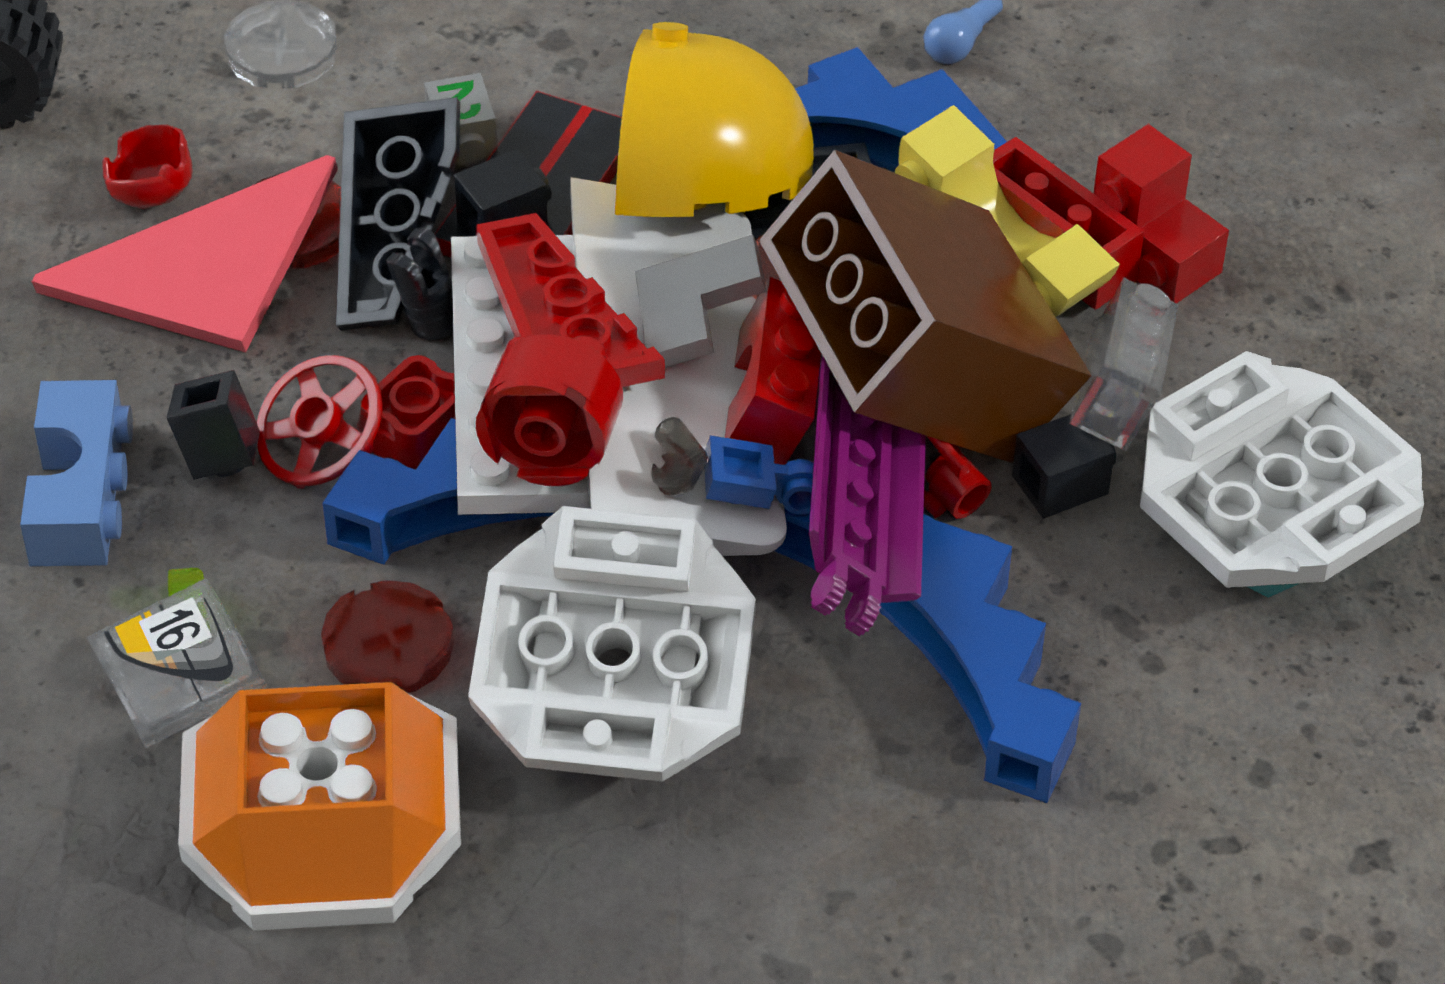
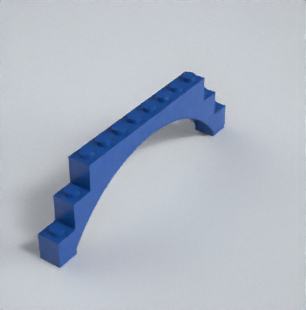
M453 418L449 420L416 470L403 465L397 460L384 459L359 450L322 503L327 545L383 565L393 552L438 536L492 523L552 516L554 514L458 515L456 419ZM784 508L786 537L782 545L774 551L815 570L809 536L810 513L799 515L791 513ZM923 514L921 597L911 601L880 603L881 608L879 612L921 650L950 686L971 721L985 753L984 781L1048 803L1076 743L1081 703L1068 699L1056 691L1031 686L1041 665L1046 623L1030 618L1022 612L998 607L1008 588L1012 546L996 541L989 536L975 534L934 520Z

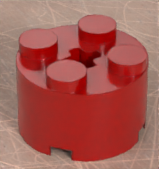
M540 334L528 337L519 336L511 339L497 363L476 417L477 437L486 454L497 464H499L502 457L510 464L519 468L516 477L537 485L565 486L586 478L589 470L597 463L599 465L605 454L623 403L622 383L616 370L606 359L604 346L588 336H578L572 339L560 335Z

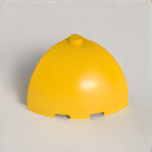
M673 22L655 23L652 25V30L643 29L633 50L624 96L617 164L615 215L694 217V210L702 209L707 204L725 203V212L732 214L767 208L768 197L782 192L783 199L791 200L795 198L812 177L813 137L809 118L802 100L787 77L763 55L734 40L714 35L688 33L687 25Z

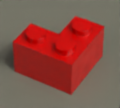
M1147 124L1098 156L1093 193L1144 230L1137 280L1143 287L1152 290L1174 306L1222 273L1229 230L1186 199L1192 154L1150 124Z

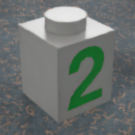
M481 73L424 82L425 101L457 97L461 103L459 157L454 170L486 162L497 147L496 118Z

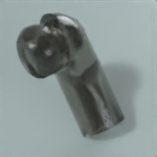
M670 417L662 421L655 430V439L666 454L661 455L665 461L661 468L653 463L651 478L664 495L677 497L693 490L708 463V454L680 418Z

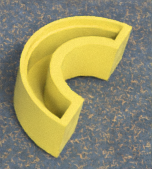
M954 105L903 136L899 147V166L896 167L895 173L989 210L1055 317L1103 286L1116 273L1120 264L1078 224L1055 238L1039 233L1020 218L1008 203L997 181L993 164L994 143Z

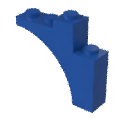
M858 47L808 65V84L795 88L809 118L813 148L865 142L871 164L895 172L896 167L899 166L901 138L953 105L994 143V150L1007 142L943 69L893 88Z

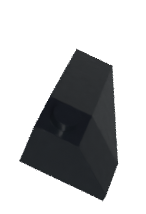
M457 97L344 112L336 326L340 331L398 324L404 307L388 267L387 258L393 252H402L413 260L409 249L411 246L407 240L408 236L415 228L427 226L430 231L433 229L459 157L461 103Z

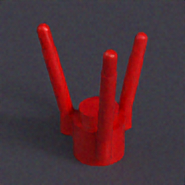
M927 436L941 456L930 465L925 475V479L929 483V491L924 490V508L934 518L940 517L946 510L956 519L965 518L975 512L985 502L990 494L992 484L965 457L957 445Z

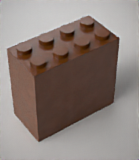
M834 150L759 240L854 413L1013 463L1016 435L1050 422L1092 377L992 214L985 208Z

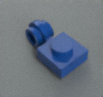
M710 435L703 453L706 499L770 509L773 498L776 496L778 502L782 503L784 508L791 513L802 515L811 512L813 462L797 459L785 465L775 464L772 445Z

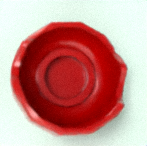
M167 124L147 125L124 133L117 140L118 148L115 160L111 162L109 157L103 158V179L108 193L119 203L139 209L154 208L172 202L183 192L192 179V160L183 130Z

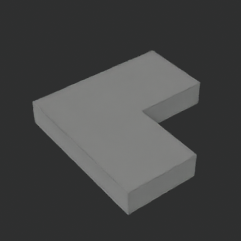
M753 234L635 271L646 348L655 347L665 359V368L714 353L707 310L767 291L760 251Z

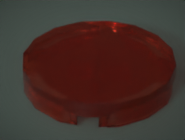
M385 580L370 583L371 590L362 591L355 595L354 589L341 596L326 614L321 632L327 668L341 684L392 682L406 693H412L436 680L450 662L454 645L453 626L450 615L448 616L443 610V603L433 592L413 583Z

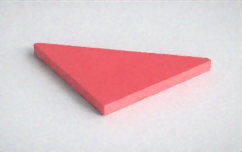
M325 155L35 274L31 282L38 294L246 353L338 171L335 157Z

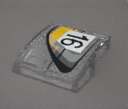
M207 578L87 637L98 662L113 686L125 713L145 748L215 714L239 690L264 689L267 687L252 655Z

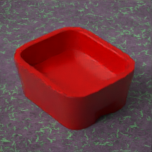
M421 355L406 358L378 383L383 409L380 426L373 441L374 450L372 452L384 459L397 460L415 470L451 418L456 419L454 373L441 370L433 360ZM368 393L361 400V409L356 428L361 433L365 428L368 418Z

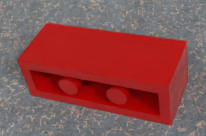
M1014 137L994 150L993 164L997 181L1008 203L1024 222L1039 233L1055 238L1078 224L1120 264L1113 277L1103 286L1082 299L1083 302L1097 310L1137 283L1144 238L1143 229L1019 138Z

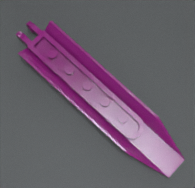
M822 355L809 526L815 570L820 574L811 589L812 601L810 603L812 604L811 608L826 616L827 614L830 615L839 606L844 593H846L845 590L853 593L845 609L844 619L846 621L844 624L847 630L860 637V635L864 636L873 627L880 613V603L911 601L921 597L926 435L854 413Z

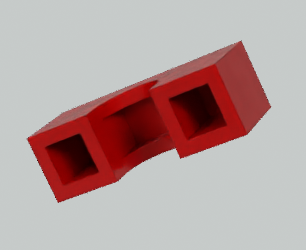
M769 277L765 284L767 291L759 294L740 327L734 367L747 372L728 408L724 438L772 445L774 463L785 465L814 420L821 352L782 281Z

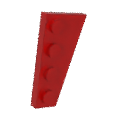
M537 213L476 225L478 246L514 337L553 334L573 339L578 336H588L604 346L606 359L616 370L622 387L665 379V359L654 346L650 348L645 347L637 337V327L625 313L617 315L605 301L604 289L593 277L586 279L576 268L574 255Z

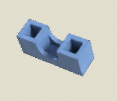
M116 380L41 381L34 430L43 470L66 471L54 475L27 476L20 526L29 566L107 565L110 539H120L122 531L121 504L119 500L115 501L116 491L126 490L127 458L125 452H121L122 443L132 442L133 416L131 406H121Z

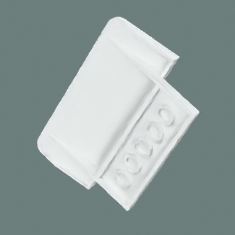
M571 177L570 198L573 235L556 236L574 255L576 268L586 279L593 277L604 289L605 301L617 315L625 313L637 327L638 339L645 345L635 271L752 235L750 222L745 214L742 212L726 213L725 203L707 204L702 209L694 210V217L615 215V184ZM477 236L451 237L458 515L554 513L562 506L696 519L713 541V546L722 556L762 555L770 553L782 545L786 537L785 510L783 504L778 502L776 496L773 498L770 509L706 499L703 453L710 435L725 437L728 408L747 372L734 367L739 331L759 294L707 310L714 353L666 367L665 379L623 387L622 407L605 454L599 465L597 463L589 470L586 478L565 486L537 485L516 477L519 468L510 464L502 457L499 464L493 461L483 450L478 440L475 424L477 414L497 363L505 351L508 342L514 338V334L478 246Z

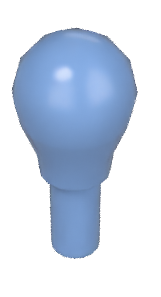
M979 0L970 8L947 13L933 19L923 36L927 53L933 60L941 64L952 65L965 59L973 48L977 36L981 33L983 25L1003 9L1002 0Z

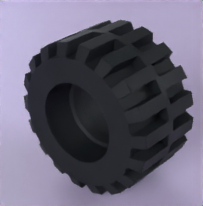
M0 0V127L2 129L14 127L15 120L26 123L33 119L35 111L41 112L47 105L48 97L51 96L61 55L63 31L58 30L60 21L55 12L46 11L48 3L45 0Z

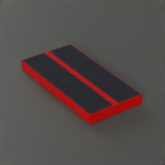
M536 90L487 161L518 149L533 169L540 168L549 182L552 198L547 202L548 227L555 235H573L570 198L571 177L610 184L617 173L622 117ZM456 204L434 234L442 255L452 258L451 237H472L457 218Z

